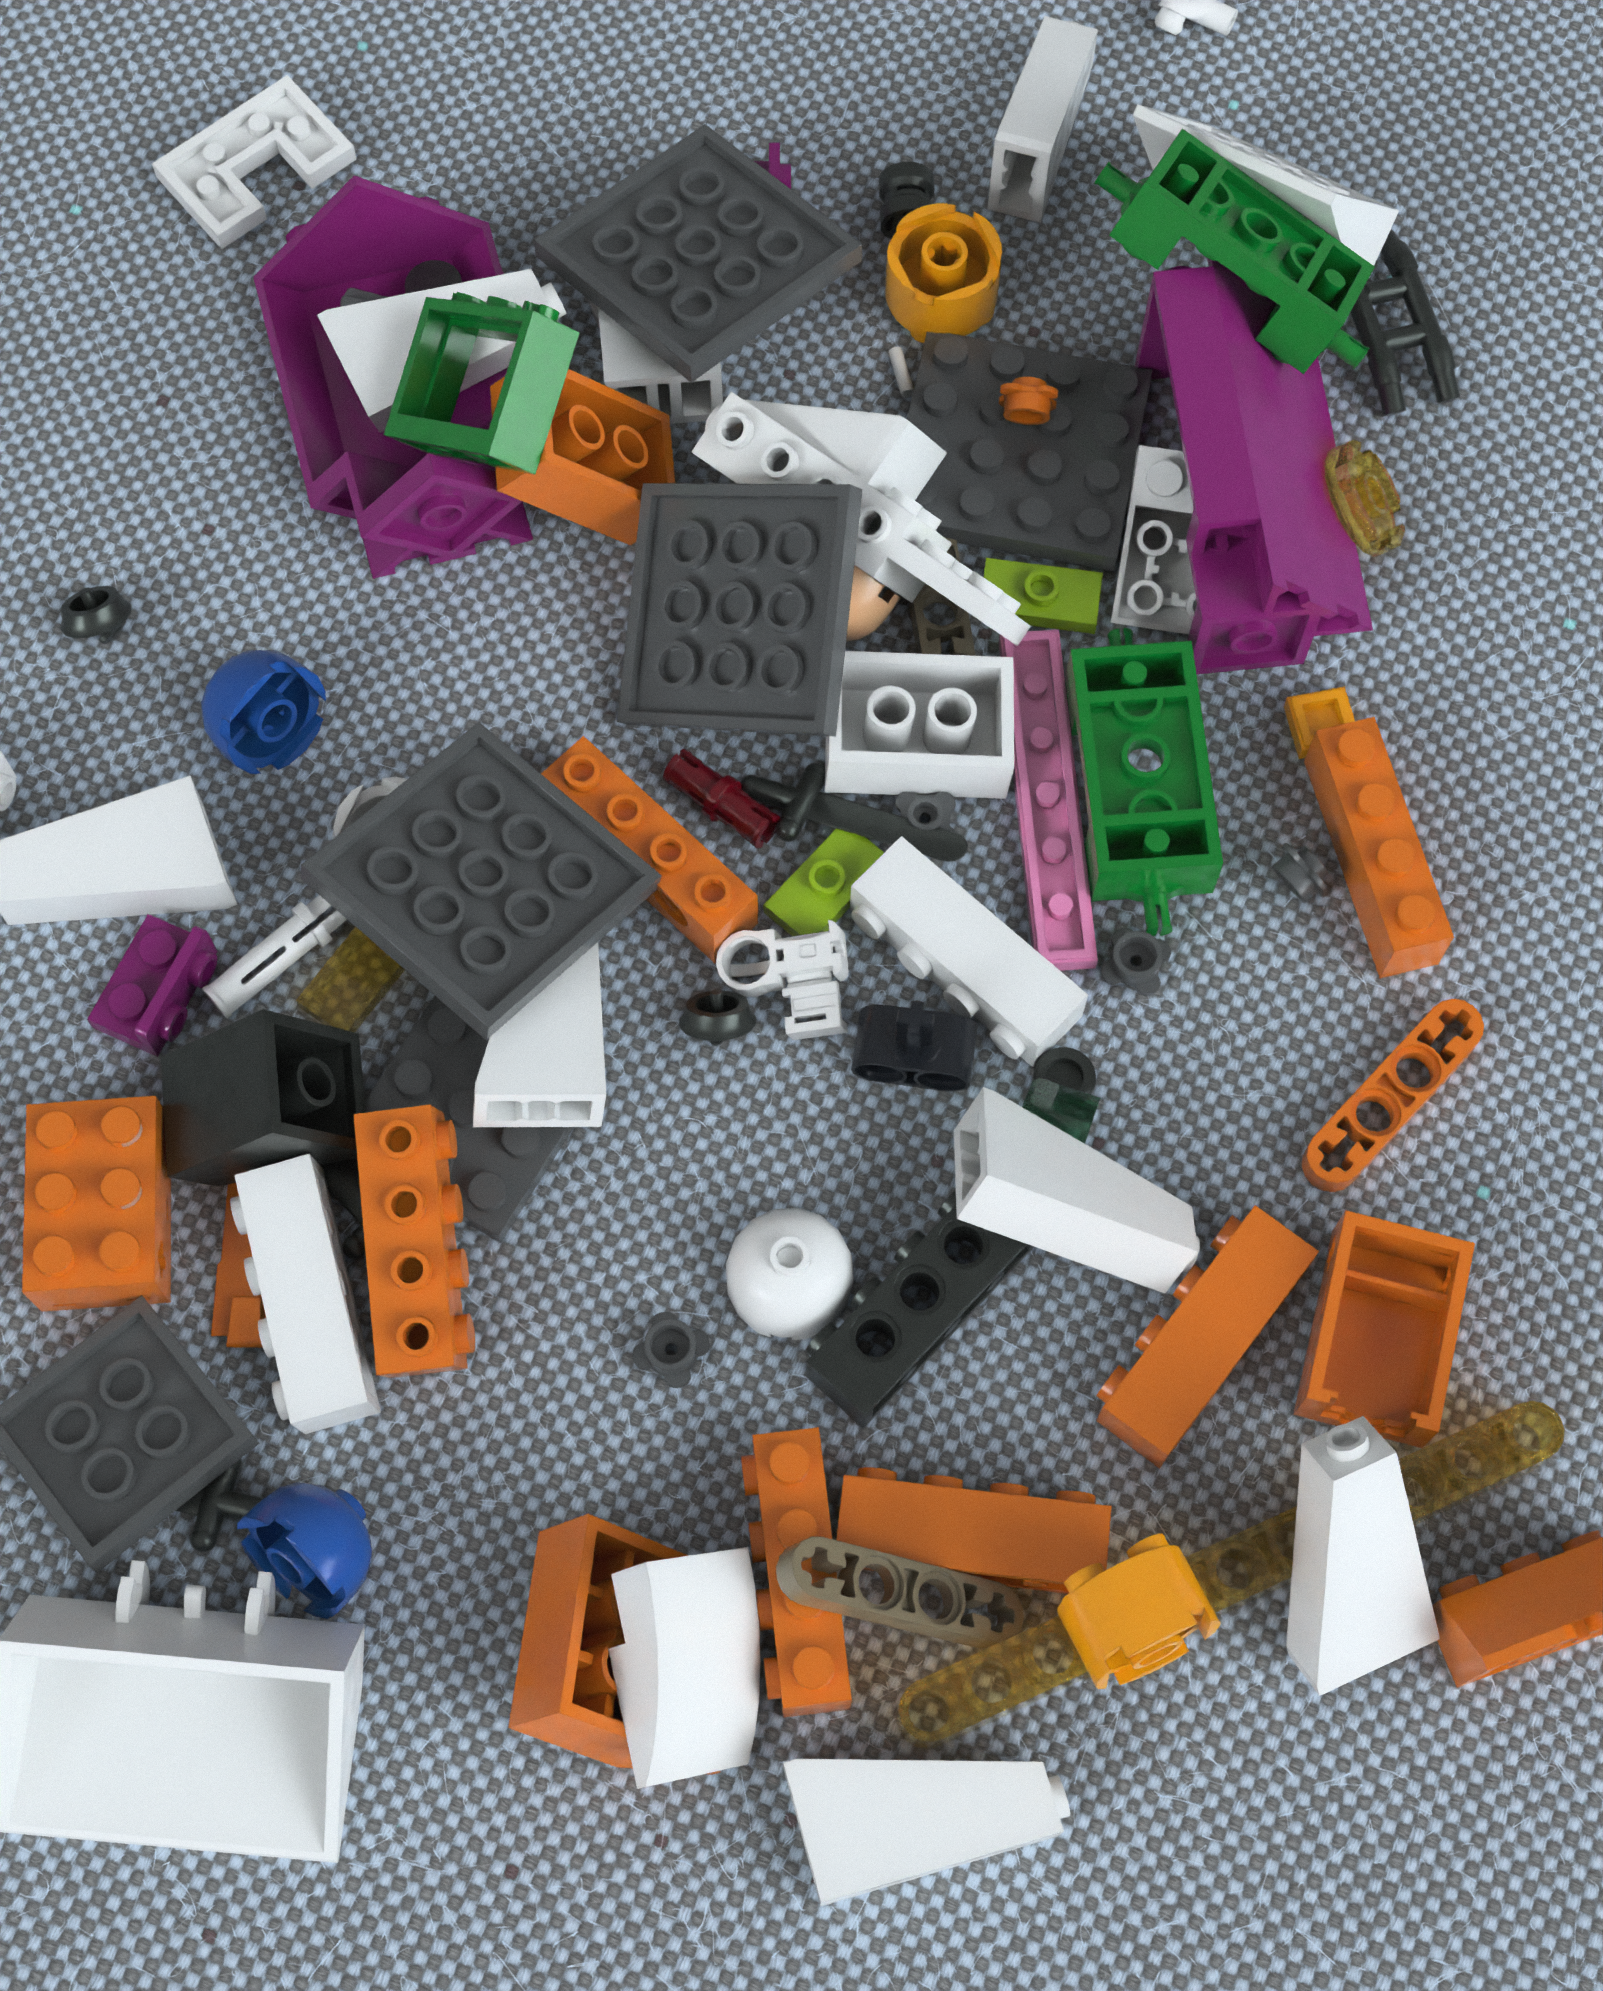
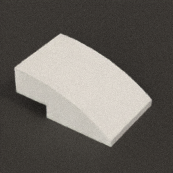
M748 1547L649 1561L612 1573L611 1577L625 1644L609 1648L608 1651L637 1789L747 1765L756 1730L761 1666L759 1617Z

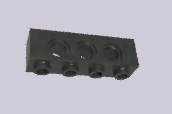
M956 1190L939 1208L937 1214L943 1219L927 1236L920 1230L915 1232L896 1253L894 1260L899 1265L882 1282L877 1276L872 1277L852 1299L850 1305L855 1311L838 1328L830 1322L813 1338L806 1348V1352L811 1356L806 1361V1377L862 1429L867 1426L1034 1248V1246L957 1219ZM964 1240L973 1244L980 1256L971 1263L960 1264L951 1260L944 1248L953 1241ZM911 1286H924L934 1294L936 1303L926 1310H914L903 1302L901 1294ZM876 1331L886 1335L892 1342L893 1348L884 1356L870 1357L860 1351L856 1342L863 1334Z

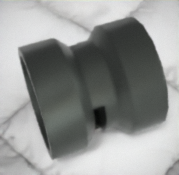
M899 162L888 166L879 175V197L884 203L880 209V228L887 238L891 239L896 232V226L905 215L922 206L933 204L930 200L934 196V175L930 168L916 162Z

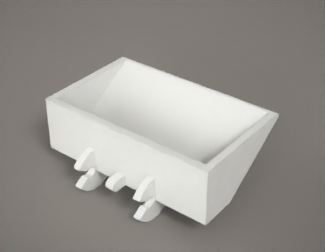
M131 1560L129 1577L121 1576L116 1602L39 1595L28 1596L0 1636V1832L338 1863L362 1692L365 1624L275 1617V1578L272 1572L262 1571L258 1572L256 1588H250L245 1614L205 1610L206 1587L187 1584L185 1588L184 1608L149 1605V1569L145 1561Z

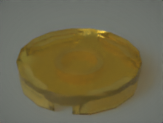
M1354 439L1328 451L1325 459V480L1337 516L1351 540L1364 553L1377 557L1401 546L1405 525L1402 523L1396 526L1394 513L1401 510V502L1392 478L1380 458L1373 454L1370 449L1361 453L1362 443Z

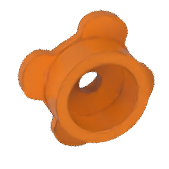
M1019 377L1015 378L1012 383H1005L1000 386V393L1003 395L999 397V405L1004 407L1003 416L1008 421L1023 425L1044 424L1050 420L1051 411L1056 409L1057 401L1053 399L1058 398L1059 391L1055 387L1047 386V382L1042 379Z

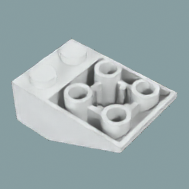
M1139 445L1137 448L1127 505L1111 623L1189 635L1197 600L1186 544V536L1194 508L1183 451Z

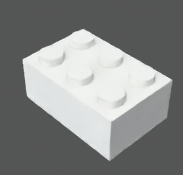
M845 651L836 737L826 736L825 792L899 795L901 792L934 795L937 792H948L953 797L1006 799L1014 771L1013 657Z

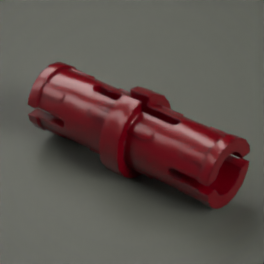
M687 749L680 750V754L676 753L667 764L663 773V780L695 801L696 804L702 807L701 813L712 822L720 820L757 849L763 847L764 842L767 844L776 833V825L780 821V816L748 796L746 792L741 790L742 784L733 776L726 775L723 777Z

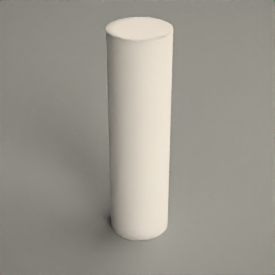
M893 347L888 351L901 397L908 398L913 394V384L902 348Z

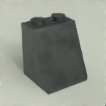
M262 1009L161 1056L167 1177L218 1187L236 1183L234 1176L236 1174L309 1153L319 1165L357 1158L353 1114L366 1113L359 1033Z

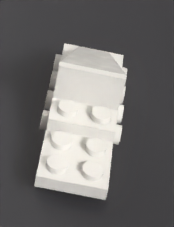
M730 392L724 403L716 406L710 413L705 424V432L692 450L694 455L737 484H851L863 489L854 565L911 603L926 583L1016 646L1019 645L1031 627L1015 615L1021 604L948 554L947 551L952 543L936 532L942 521L915 501L947 452L901 415L743 400L733 392Z

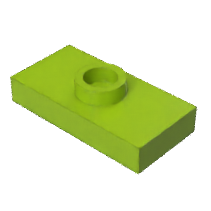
M986 558L983 577L1021 604L1015 615L1030 626L1095 634L1103 572Z
M836 828L763 904V913L792 937L826 932L829 930L828 920L836 923L850 908L851 885L885 852L864 836Z

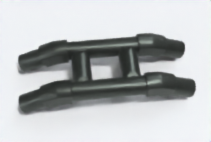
M1391 229L1380 253L1384 257V263L1390 270L1392 278L1366 283L1350 312L1362 344L1369 347L1366 354L1368 358L1367 364L1372 374L1374 387L1378 391L1383 416L1406 411L1400 385L1402 380L1398 363L1393 353L1417 346L1423 347L1422 353L1426 361L1429 377H1432L1438 404L1460 398L1454 371L1456 366L1452 349L1447 337L1441 331L1417 271L1418 264L1407 244L1401 241ZM1404 299L1413 324L1382 331L1373 305Z

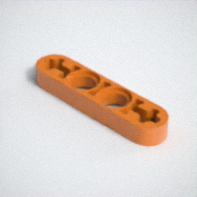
M1449 999L1434 1006L1316 1133L1302 1158V1169L1311 1185L1328 1192L1341 1191L1351 1185L1469 1057L1479 1043L1484 1031L1482 1016L1473 1005L1464 1000ZM1455 1020L1462 1023L1464 1029L1461 1035L1453 1037L1441 1053L1438 1054L1431 1046L1443 1031L1444 1024L1450 1025ZM1405 1059H1416L1422 1062L1429 1071V1083L1419 1088L1405 1085L1398 1078L1396 1072L1397 1063ZM1365 1102H1376L1382 1105L1388 1111L1390 1117L1389 1127L1378 1132L1364 1128L1357 1119V1107ZM1346 1135H1348L1355 1142V1145L1348 1151L1341 1165L1344 1170L1337 1166L1330 1172L1324 1170L1320 1166L1324 1158L1320 1149L1330 1154L1336 1150Z

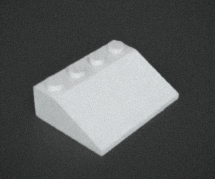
M1137 104L1133 118L1153 170L1183 128L1370 264L1375 265L1399 210L1211 125Z

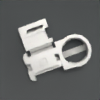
M828 920L829 931L781 938V935L775 929L761 931L742 930L730 935L723 941L717 952L716 967L718 974L733 991L745 997H758L768 992L782 990L784 998L790 997L792 1016L784 1018L786 1034L792 1040L848 1033L847 1023L842 1019L839 983L832 981L831 973L833 971V975L840 982L844 981L848 976L846 939L844 931L832 920ZM754 943L762 944L768 948L770 960L751 964H731L735 953L743 946ZM763 975L758 981L750 984L732 980V977ZM826 1015V1019L796 1023V1019Z

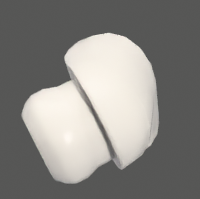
M1161 0L1158 4L1161 9L1155 17V25L1166 32L1177 35L1182 31L1185 19H1188L1227 36L1235 23L1238 10L1217 0Z

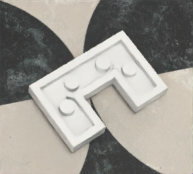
M286 75L153 162L152 166L157 179L215 243L223 249L267 220L264 206L240 181L241 178L280 154L313 189L357 160L354 145L294 81Z

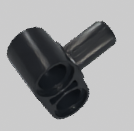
M919 1000L911 1001V1008L891 1005L865 1006L861 1008L859 1013L851 1071L859 1078L874 1082L950 1092L968 1089L971 1081L978 1026L970 1018L961 1015L924 1010V1002Z

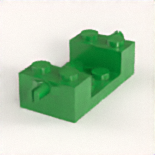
M1183 128L1149 177L1140 179L1137 183L1113 166L1111 162H1108L1095 180V185L1100 186L1123 203L1121 206V218L1109 236L1121 243L1131 256L1146 261L1158 270L1183 236L1192 242L1203 256L1220 262L1241 277L1253 292L1273 300L1276 305L1255 340L1269 349L1273 357L1278 361L1290 364L1304 374L1320 353L1326 349L1350 365L1352 369H1355L1367 354L1369 347L1361 344L1343 331L1341 327L1345 323L1375 266Z
M1117 628L1107 634L1110 646L1071 649L1065 675L1071 736L1078 735L1089 821L1084 847L1091 902L1123 899L1143 902L1146 933L1156 936L1159 928L1160 936H1164L1173 931L1168 900L1179 895L1213 893L1223 867L1192 641L1133 644V631L1129 628H1123L1122 636L1120 637V629ZM1137 749H1147L1159 757L1161 766L1151 772L1139 771L1130 764L1128 755Z

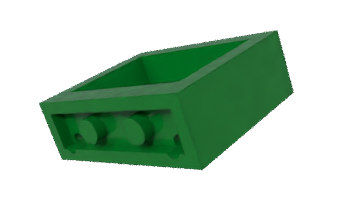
M461 292L453 293L451 300L426 297L383 435L437 456L535 475L580 332L557 322L560 313L543 304L538 305L524 301L521 307L511 301L494 296H488L485 302ZM477 336L516 342L489 430L450 423Z

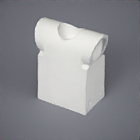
M588 299L595 321L600 328L605 386L669 414L670 424L707 421L713 409L723 403L721 364L718 363L691 383Z

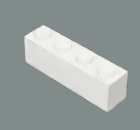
M902 836L851 885L850 910L856 925L869 937L878 939L881 936L898 951L897 957L902 965L914 976L920 979H924L927 976L943 989L944 999L959 1015L967 1018L974 1016L991 1031L989 1035L993 1043L1008 1057L1018 1059L1020 1056L1029 1065L1034 1067L1039 1058L1049 1051L1083 1016L1088 997L1085 991Z
M309 1153L234 1175L239 1196L230 1199L231 1211L239 1233L241 1235L248 1234L252 1257L244 1259V1268L253 1295L262 1296L266 1318L258 1320V1331L265 1354L268 1358L275 1356L280 1380L272 1382V1394L281 1420L289 1419L292 1426L304 1434H309L381 1413L324 1169Z

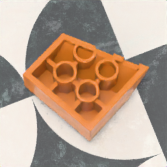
M589 1513L540 1531L537 1540L508 1728L614 1767L633 1769L608 1651L609 1648L625 1644L611 1574L644 1562L689 1555ZM720 1771L708 1773V1774H706V1775L717 1774V1773H720Z
M1599 1530L1583 1534L1562 1543L1561 1546L1564 1552L1541 1561L1538 1552L1507 1562L1500 1566L1503 1576L1483 1584L1479 1583L1476 1574L1438 1588L1442 1599L1432 1605L1440 1636L1437 1642L1457 1688L1603 1635V1537Z

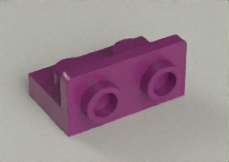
M147 914L87 1018L92 1028L158 1057L166 1042L174 1041L181 1033L188 1014L186 1007L197 987L203 988L206 986L215 972L218 961L216 954L218 951L207 930L194 926L191 932H188Z

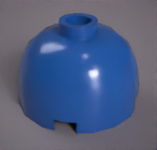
M247 650L227 660L216 670L206 685L201 702L204 729L218 751L236 767L250 774H261L256 768H263L270 764L279 770L290 765L303 754L320 731L323 718L316 714L319 706V697L326 701V691L315 673L291 657L277 650Z
M300 1482L282 1486L257 1503L237 1522V1530L248 1528L250 1532L241 1541V1545L256 1569L262 1572H272L275 1578L276 1591L286 1599L290 1597L293 1585L308 1599L312 1600L303 1610L312 1616L329 1619L336 1615L357 1593L367 1578L372 1560L370 1535L366 1525L363 1523L366 1513L357 1499L345 1490L338 1489L333 1492L322 1485Z

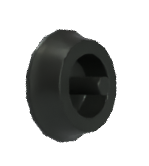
M96 586L84 588L62 604L60 630L65 636L75 639L101 635L99 641L103 644L109 643L123 629L127 618L131 614L132 605L120 595L115 587Z
M723 990L707 991L690 997L685 1004L683 1015L679 1018V1028L686 1035L700 1040H707L714 1046L721 1045L724 1040L739 1038L751 1032L756 1026V1016L752 1013L748 1000L741 994Z

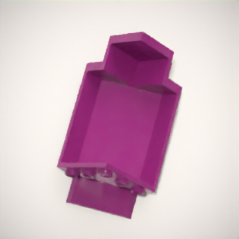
M354 175L306 224L295 226L285 236L287 243L253 276L310 507L357 520L373 579L395 574V567L400 562L428 555L429 563L433 565L476 554L474 544L496 538L508 539L510 546L532 541L533 536L523 501L497 491L496 469L494 466L426 453L383 435L384 431L381 433L378 431L368 417L317 316L327 309L341 307L342 296L345 295L349 288H356L386 297L406 294L405 280L408 273L416 265L429 260H441L450 263L458 270L462 282L502 275L503 271L489 222L440 206L439 201L427 196L418 198ZM508 367L461 391L450 423L489 430L492 421L490 386L506 376Z
M1207 258L1209 267L1191 268L1189 266H1176L1166 271L1153 272L1135 367L1152 369L1151 380L1170 378L1194 508L1186 536V544L1197 606L1187 641H1192L1196 674L1304 664L1314 636L1373 631L1318 357L1307 371L1302 374L1290 364H1285L1275 359L1269 349L1256 341L1257 335L1276 303L1267 296H1261L1253 292L1241 277L1220 262Z

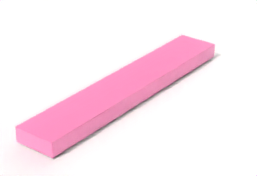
M1059 629L1028 631L1018 646L1000 635L998 642L1000 657H1013V781L1031 946L1060 971L1094 969L1097 966L1098 957Z

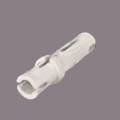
M320 895L307 905L300 902L291 909L293 916L257 946L250 949L247 954L224 971L212 983L204 986L202 990L228 1019L235 1010L250 1000L270 982L277 979L280 974L317 944L323 948L331 942L332 937L330 934L348 919L333 907V910L293 942L292 938L331 907ZM280 947L283 948L279 955L242 984V978Z

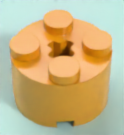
M935 203L911 211L896 226V232L889 241L887 249L885 297L894 318L910 331L911 336L916 341L924 343L927 332L966 336L990 322L993 318L998 298L1002 261V244L993 225L976 212L973 213L972 217L956 211V205Z
M1158 1533L1139 1541L1126 1552L1129 1559L1107 1570H1104L1101 1563H1095L1077 1571L1064 1582L1069 1593L1061 1600L1062 1602L1057 1608V1613L1097 1689L1107 1688L1109 1674L1114 1673L1119 1685H1122L1164 1667L1189 1652L1183 1640L1185 1637L1199 1629L1204 1640H1206L1220 1626L1216 1613L1180 1547L1169 1545L1163 1533Z

